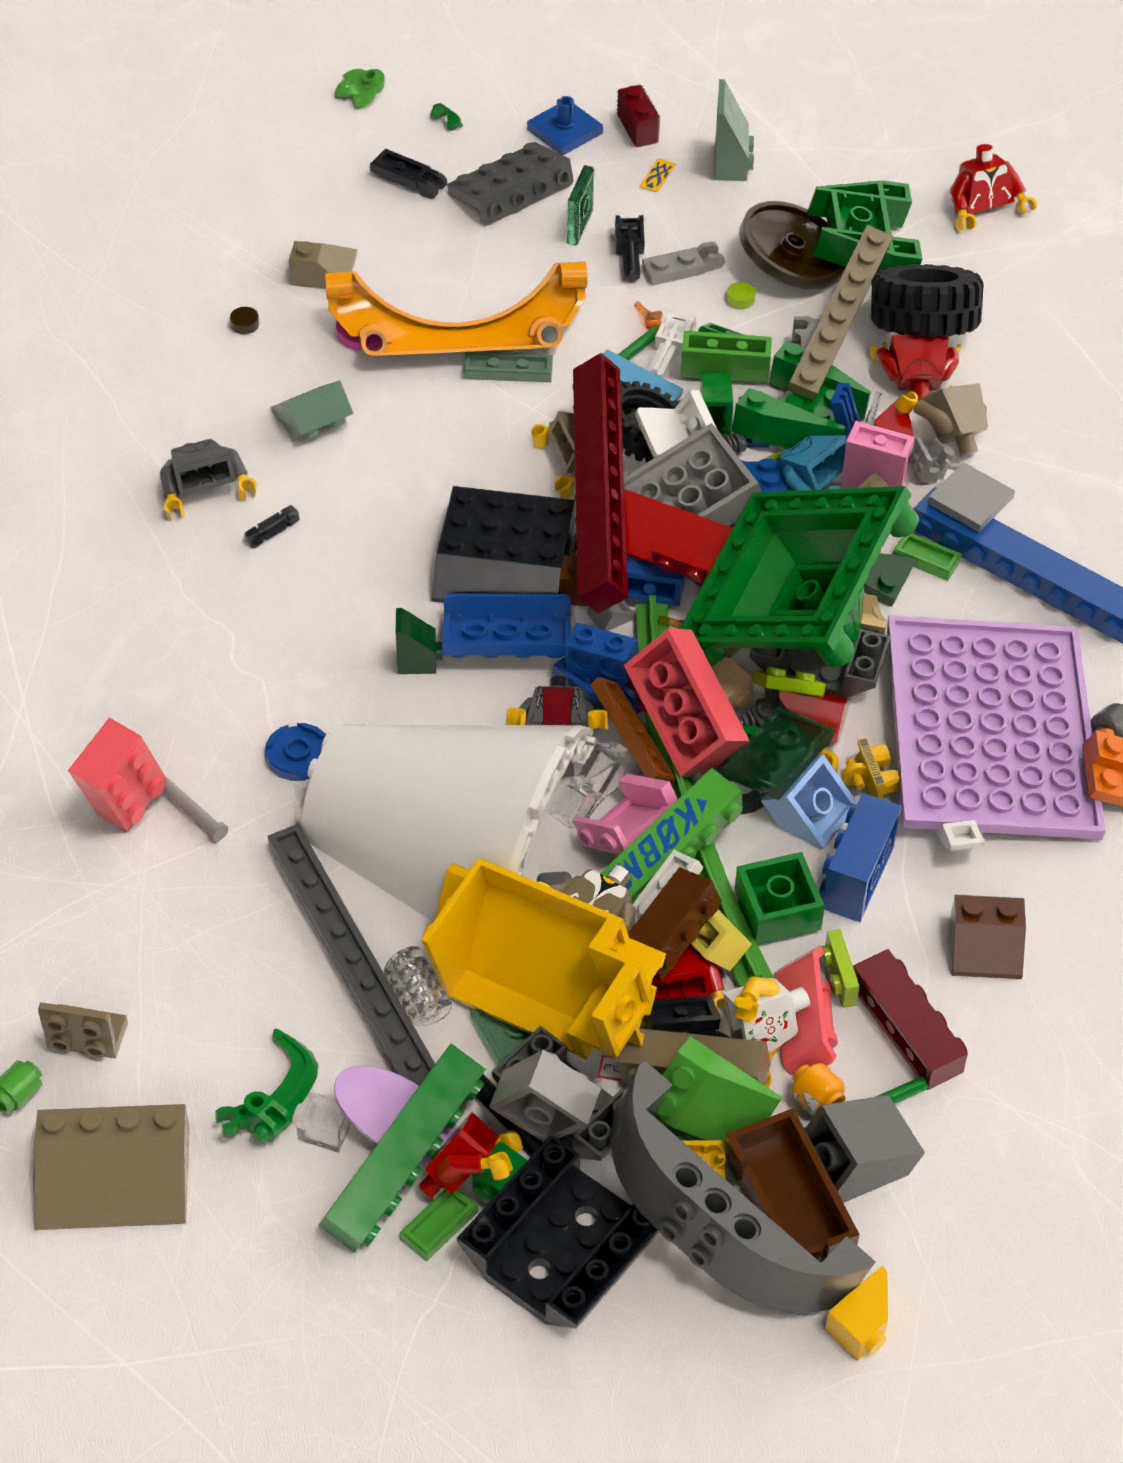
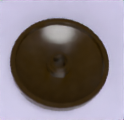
M766 201L751 207L741 222L739 237L745 252L760 269L783 283L805 289L825 288L838 281L846 267L813 256L821 228H828L827 221L821 217L807 215L808 209L788 202Z

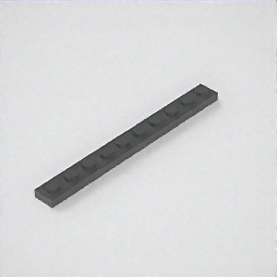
M299 824L268 835V844L395 1072L419 1086L435 1065V1062Z

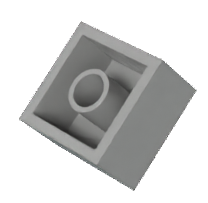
M541 1050L503 1070L489 1107L534 1137L545 1142L550 1135L560 1139L587 1126L601 1088L591 1082L585 1074L575 1071L561 1062L555 1054Z

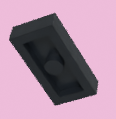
M712 996L654 999L651 1014L648 1016L644 1015L648 1029L679 1033L719 1030L721 1021Z

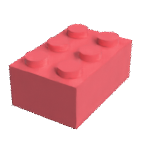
M110 717L68 769V772L96 814L127 833L133 825L140 822L144 816L145 809L154 798H157L163 792L165 783L168 781L141 735Z

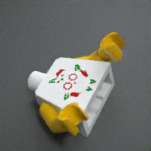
M750 977L745 986L723 993L731 1038L767 1042L770 1061L785 1042L796 1036L798 1026L795 1013L810 1006L808 994L802 987L789 992L774 978ZM770 1072L768 1073V1077H767V1081H766V1085H765V1086L768 1087V1088H769L770 1085H771V1073H770Z

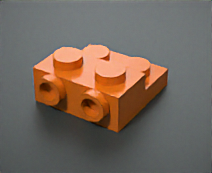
M1108 728L1095 730L1082 745L1089 798L1123 807V738L1115 736L1114 731Z

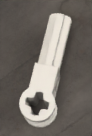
M672 310L665 312L655 336V348L657 351L648 371L662 378L664 377L674 354L682 355L684 331H695L697 321L695 316L687 318L673 314Z

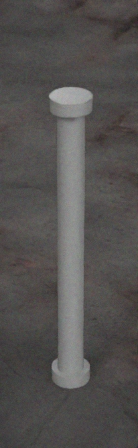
M167 778L168 781L165 783L163 792L209 832V838L214 842L222 840L228 833V826L223 822H217Z

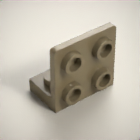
M41 1002L38 1007L47 1047H51L59 1052L74 1051L86 1053L94 1058L109 1057L116 1059L128 1025L127 1015Z

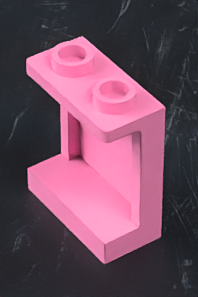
M855 421L846 441L841 489L858 488L874 472L891 487H907L904 484L907 463L914 446L915 437Z
M625 774L618 780L625 795L622 801L599 820L580 816L573 820L578 831L577 837L579 841L587 848L620 855L678 800L669 781Z

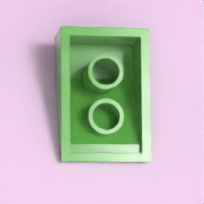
M689 1036L663 1074V1077L672 1084V1087L655 1116L672 1128L698 1138L722 1140L725 1147L727 1133L770 1117L783 1097Z

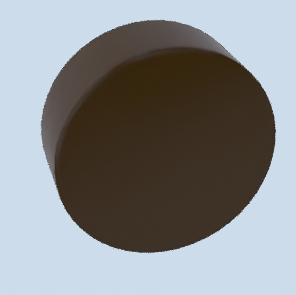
M251 307L236 308L230 314L231 328L240 334L254 332L259 327L258 312Z

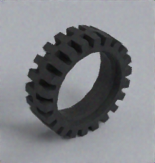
M628 381L621 385V410L622 408L638 409L640 407L675 409L679 402L677 400L671 401L669 393L666 392L663 395L660 393L661 388L655 386L654 389H651L650 384L645 382L642 386L639 381H633L632 384ZM622 411L623 448L626 450L624 454L628 457L634 454L635 460L640 462L643 458H645L646 463L651 461L654 457L642 431L635 427Z

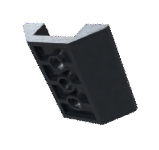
M550 1135L457 1237V1243L488 1283L547 1325L576 1329L660 1231L640 1213L634 1203L630 1205L581 1171L580 1154L553 1135ZM587 1213L593 1215L596 1218V1222L590 1226H583L577 1222L576 1218L581 1214ZM544 1266L550 1271V1274L543 1279H537L532 1277L529 1271L533 1267Z

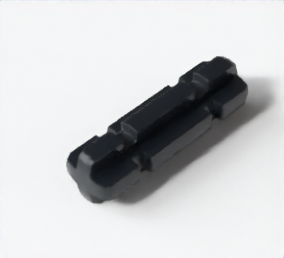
M288 505L280 510L281 514L277 512L257 524L258 528L254 526L244 533L246 542L251 547H256L264 542V538L268 540L286 529L287 524L288 526L293 525L300 519L298 510L293 505Z

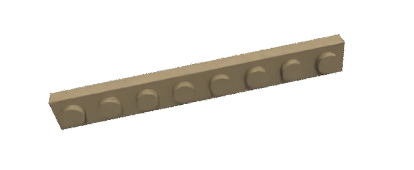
M869 225L866 226L789 382L787 390L815 401L872 283V278L877 273L891 244L892 235Z

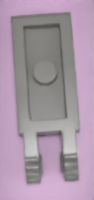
M709 241L708 243H701L697 248L694 247L642 259V267L650 283L657 285L713 271L725 264V258L718 252V245L713 241Z

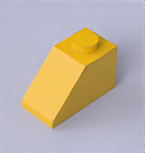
M883 1266L879 1267L829 1310L827 1314L825 1330L857 1361L867 1352L871 1355L876 1353L887 1339L885 1333L888 1324L887 1270Z

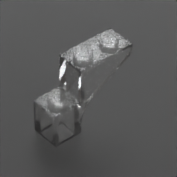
M611 741L610 744L596 743L582 770L576 777H561L545 812L568 828H576L573 822L578 816L590 818L606 797L621 788L618 780L625 774L638 776L643 774L627 745H621L615 741Z

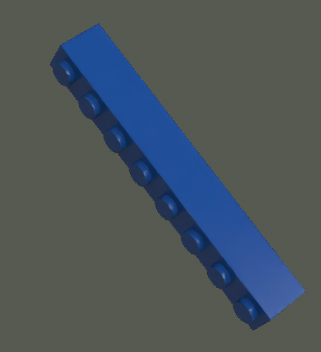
M935 487L914 507V511L919 517L918 525L914 531L921 536L961 553L962 557L971 563L986 569L997 577L1073 616L1080 622L1086 623L1106 636L1123 643L1122 586L994 518L980 532L973 530L928 504L929 496L937 489Z

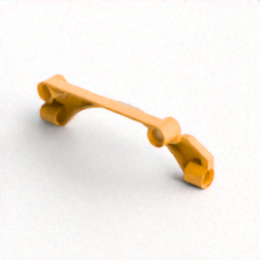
M586 261L555 263L540 284L517 304L487 318L458 323L427 320L399 310L373 292L356 271L325 273L328 311L350 336H360L361 349L370 356L556 347L563 338L561 327H568L585 301V288H587L588 284ZM546 326L552 327L556 332V338L551 343L544 342L541 337V332ZM371 334L378 335L382 340V346L377 351H370L366 347V338Z

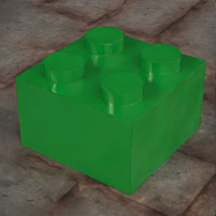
M803 852L737 866L734 891L757 944L822 929L825 905Z

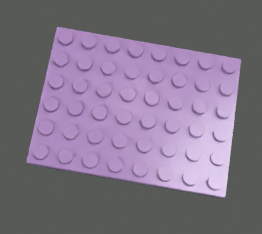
M888 615L887 635L891 636L888 650L897 765L900 777L899 790L902 828L939 830L942 829V824L975 820L980 832L1102 840L1106 832L1102 802L1089 798L1082 748L1083 743L1092 735L1078 627Z

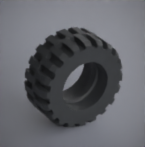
M909 264L906 266L887 267L884 270H879L872 278L870 318L877 328L884 329L890 333L895 332L899 335L949 337L952 335H963L966 332L970 333L977 329L982 321L984 282L978 273L964 270L960 267L933 264Z

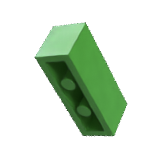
M684 331L680 377L701 378V373H731V380L768 383L772 337Z

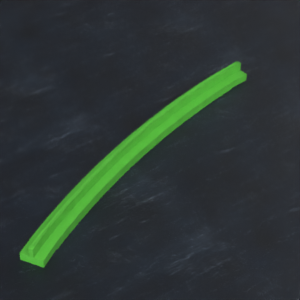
M649 595V603H636L638 653L669 628L668 604H656V595ZM647 712L645 713L648 733L676 778L672 788L679 799L694 784L690 780L691 777H680ZM714 841L709 845L705 844L697 851L694 858L703 866L699 875L713 881L722 900L718 909L752 944L730 971L737 988L745 986L750 977L774 978L737 902Z

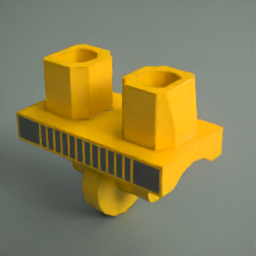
M867 738L857 739L860 751L855 756V759L846 761L847 767L841 773L843 783L847 786H855L857 790L866 788L868 795L883 799L884 794L898 791L900 777L897 770L880 771L879 769L890 764V753L886 744L870 746Z

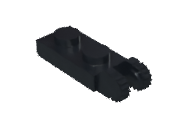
M384 149L370 163V172L413 190H418L422 196L431 199L438 195L439 188L443 189L448 183L446 176L439 173V171L389 149Z

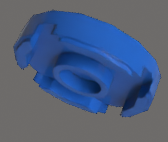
M297 723V726L289 727V725L280 727L270 735L265 746L266 762L270 770L278 777L290 781L310 779L308 777L309 765L314 758H319L326 733L317 726L307 723Z

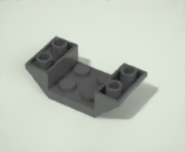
M860 629L858 639L854 644L855 651L851 660L846 665L835 668L829 667L815 649L753 647L750 650L749 657L763 671L767 670V666L785 669L786 675L795 676L796 671L815 674L814 680L826 684L824 694L849 698L876 687L891 636Z
M539 1026L492 1070V1076L498 1084L503 1070L541 1050L555 1054L561 1062L575 1071H580L567 1062V1045L542 1026ZM601 1088L588 1125L559 1140L579 1153L580 1159L601 1161L611 1151L610 1134L612 1118L625 1090L621 1088L614 1096H611Z

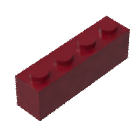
M886 949L853 965L859 983L858 997L917 1077L922 1076L926 1080L927 1090L964 1073L968 1055L966 1045L961 1038L953 1035L947 1026L943 1014L938 1010L935 1011L931 1006L924 989L913 982L908 975L906 966L900 959H896L891 951Z

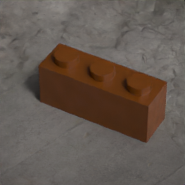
M681 867L676 870L628 933L629 938L666 953L663 967L659 968L654 978L661 981L677 965L681 955L690 943L696 940L700 930L709 918L717 912L722 902L712 880Z

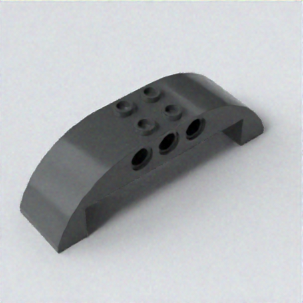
M644 1060L638 1066L616 1106L610 1134L612 1159L618 1178L628 1197L640 1213L660 1231L667 1241L672 1242L685 1253L695 1266L704 1270L715 1281L741 1298L765 1308L792 1313H813L832 1309L860 1285L876 1261L847 1236L822 1263L813 1257L654 1117L671 1089L672 1084Z

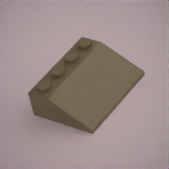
M186 1104L37 1110L35 1132L36 1230L186 1224L190 1132Z

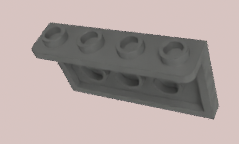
M537 142L525 144L518 151L502 155L499 160L481 165L479 169L469 174L458 176L456 180L447 184V189L451 196L478 209L481 221L489 225L570 186L574 179L570 158Z

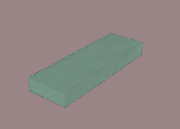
M465 352L463 375L464 379L551 383L553 355Z

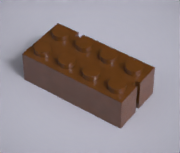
M794 1108L726 1134L725 1158L737 1181L742 1180L741 1189L745 1197L819 1262L821 1259L824 1261L846 1236L858 1245L860 1234Z

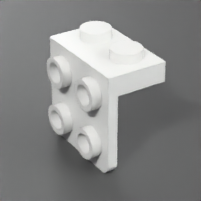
M689 390L675 409L640 407L635 412L637 422L654 458L710 423H713L715 426L699 390Z

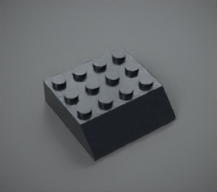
M453 486L436 554L432 602L444 603V597L447 594H560V575L564 555H569L575 526V500Z

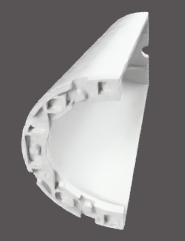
M342 725L332 735L327 734L325 736L319 758H314L309 765L308 777L310 781L304 804L299 807L296 822L301 824L300 827L311 845L434 922L446 870L451 863L470 869L478 858H481L524 876L529 857L528 848L558 782L565 773L569 762L573 764L574 779L587 782L598 758L597 740L591 737L594 731L582 725Z

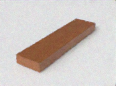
M597 677L590 685L644 776L669 781L673 785L676 782L674 774L619 683Z

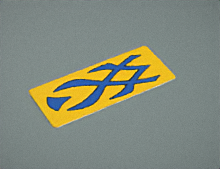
M658 158L639 187L658 192L676 166V163Z

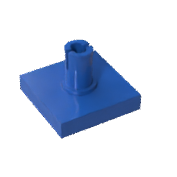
M562 96L561 99H557V105L528 120L527 130L557 153L565 155L603 134V124L574 104L572 97Z

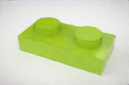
M767 666L766 671L754 670L752 683L764 688L822 697L826 687L825 683L814 680L815 674L796 671L795 676L786 675L785 669Z
M841 929L827 931L825 946H821L825 954L821 958L825 967L829 966L832 974L830 975L832 993L834 996L839 995L842 1008L856 1006L859 983Z

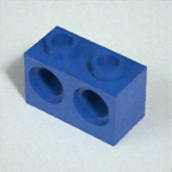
M577 623L565 644L567 671L594 679L597 677L617 682L620 686L627 688L631 679L624 664L638 654L637 638Z

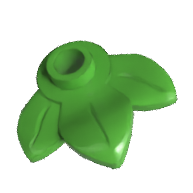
M363 69L350 70L343 74L344 81L337 85L334 95L336 98L353 96L355 108H362L373 101L376 94L382 91L385 85V76L378 69L367 71Z

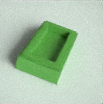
M913 533L902 537L892 555L917 559L913 567L946 581L950 579L962 559L961 553Z
M445 1189L399 1232L400 1239L423 1259L428 1261L478 1213V1205L459 1189L453 1194Z

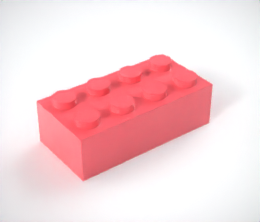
M668 628L624 664L680 777H691L696 772H702L704 775L750 741L692 630Z

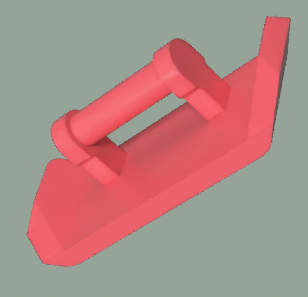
M821 946L793 960L774 973V979L779 981L789 992L802 987L810 1000L809 1007L795 1013L798 1026L796 1036L781 1046L782 1063L788 1074L794 1075L800 1067L806 1064L811 1066L823 1063L828 1066L837 1057L833 1050L837 1046L838 1040L833 1025L830 999L832 988L828 982L821 981L819 958L825 954Z

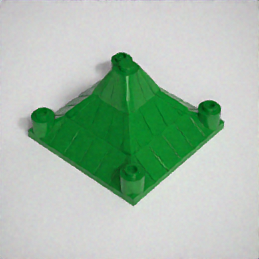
M906 486L751 493L680 629L693 631L710 665L718 663L722 659L725 649L731 647L815 649L829 667L835 668L846 665L854 654V644L858 639L861 628L865 590L863 586L881 552V548L889 534L893 537H906L912 534L918 525L919 517L908 502L912 494Z

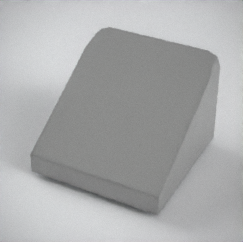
M624 600L599 614L590 607L587 610L588 616L599 629L607 631L630 622L636 617Z

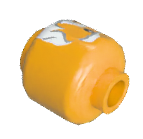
M817 1063L809 1066L806 1064L800 1067L793 1075L792 1097L809 1115L814 1117L821 1105L845 1101L844 1082L827 1065Z

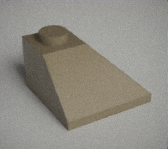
M294 241L289 257L291 285L326 289L325 273L352 272L357 257V249L308 241Z

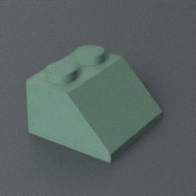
M340 380L322 385L271 406L272 412L291 437L302 435L303 440L319 435L320 431L318 428L329 425V428L333 429L347 423L345 417L354 414Z

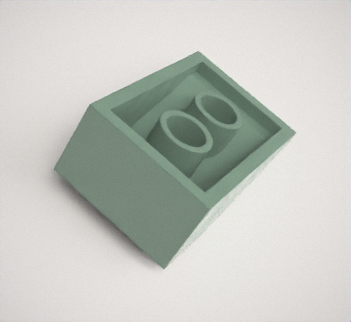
M719 79L714 180L747 181L748 170H753L754 153H749L753 152L754 136H749V123L725 79Z

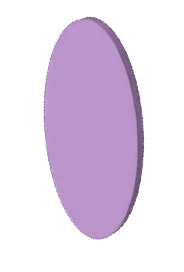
M354 1066L343 1070L337 1076L334 1083V1094L340 1109L347 1119L363 1135L377 1144L419 1086L409 1079L385 1069L371 1066ZM456 1124L452 1129L445 1126L439 1137L444 1140L443 1143L457 1129ZM425 1155L420 1162L428 1163L431 1158Z

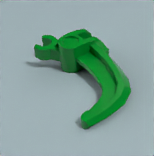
M277 1028L273 1030V1042L277 1046L279 1045L288 1055L291 1068L282 1083L270 1096L260 1091H254L245 1097L244 1104L236 1107L224 1106L215 1111L217 1123L225 1120L232 1121L222 1124L223 1137H232L239 1130L246 1128L252 1133L253 1138L257 1142H273L298 1116L297 1109L309 1094L318 1074L319 1065L313 1053L305 1045Z

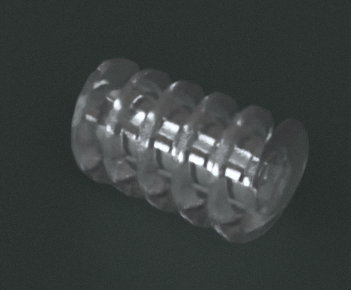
M410 946L394 954L385 965L384 975L390 982L411 1022L418 1026H428L444 1019L452 1008V1002L446 999L447 993L443 988H440L439 980L434 978V971L428 967L427 959L422 957V950L418 946Z

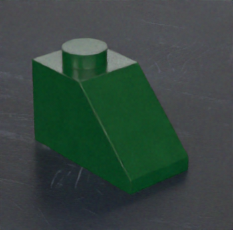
M396 608L395 634L398 674H436V661H443L442 641L436 642V628L407 610Z

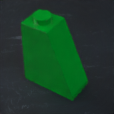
M701 373L700 393L720 434L731 435L733 415L731 373Z

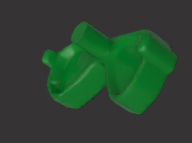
M441 103L433 105L431 110L432 118L439 119L446 116L445 123L450 130L463 126L460 116Z

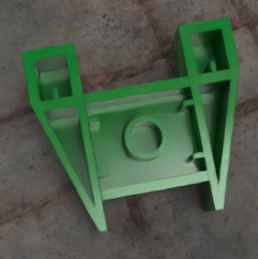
M880 180L816 186L807 215L827 218L828 228H821L813 256L846 267L867 225L892 235L890 226L902 228L912 204L909 184ZM893 237L877 272L897 265H921L923 258L919 240Z
M785 341L774 355L769 384L784 389L787 392L779 400L761 391L748 388L736 403L731 431L742 434L744 437L759 443L792 448L807 436H844L846 426L835 422L830 405L838 383H850L861 421L865 420L871 391L834 365L831 366L815 401L787 390L806 348L801 347L799 344Z

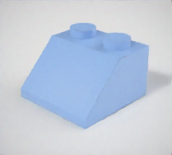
M824 754L797 758L761 800L779 827L818 849L824 848L845 823L851 804H858Z

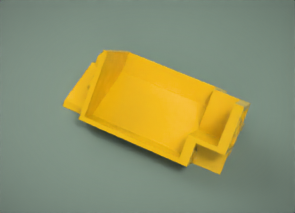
M478 858L470 869L455 863H451L448 867L435 920L426 927L421 939L444 994L451 999L529 1034H532L539 1026H542L567 1045L568 1052L586 1060L594 1048L617 1058L627 1041L642 1047L645 1034L641 1033L639 1029L644 1015L648 1016L651 1014L657 987L651 984L659 968L663 967L666 953L629 938L624 920L621 917Z

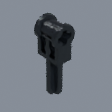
M615 215L616 254H622L624 279H628L632 283L640 278L639 254H644L645 247L644 216L621 218L620 215Z

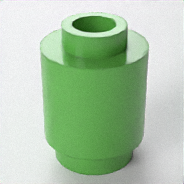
M16 1060L0 1076L1 1112L10 1114L13 1110H19L41 1088L42 1081L40 1077L42 1073L32 1062L26 1061L24 1063Z

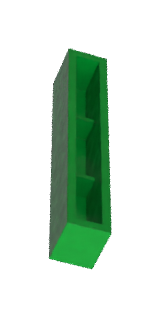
M450 1043L318 1226L353 1252L362 1243L368 1247L381 1230L376 1223L384 1213L390 1217L401 1202L402 1198L397 1193L402 1186L406 1184L411 1187L423 1171L418 1166L425 1155L432 1158L444 1140L439 1137L445 1126L452 1129L463 1115L464 1111L459 1108L465 1098L472 1101L483 1087L484 1083L479 1079L486 1069Z

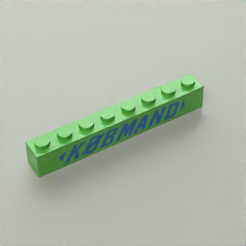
M711 768L600 874L606 877L615 865L625 868L632 876L625 888L630 891L633 904L673 850L694 859L698 850L705 844H711L717 838L723 826L728 822H734L740 816L743 810L742 791Z

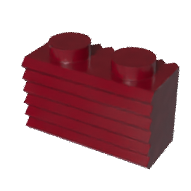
M632 85L619 89L617 91L618 112L616 114L634 146L638 148L658 143L660 115L656 108H654V105H652L653 102H651L649 95L645 92L643 85Z

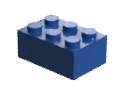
M862 793L857 805L851 804L845 821L848 826L846 830H839L834 843L835 854L834 856L828 854L823 865L822 874H825L819 893L824 895V910L861 923L895 847L901 812L900 805Z

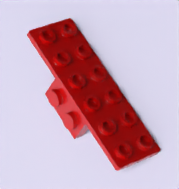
M625 489L627 555L653 564L666 572H675L687 577L691 581L704 583L733 528Z

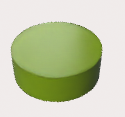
M735 282L727 289V302L735 308H748L755 302L756 290L747 282Z

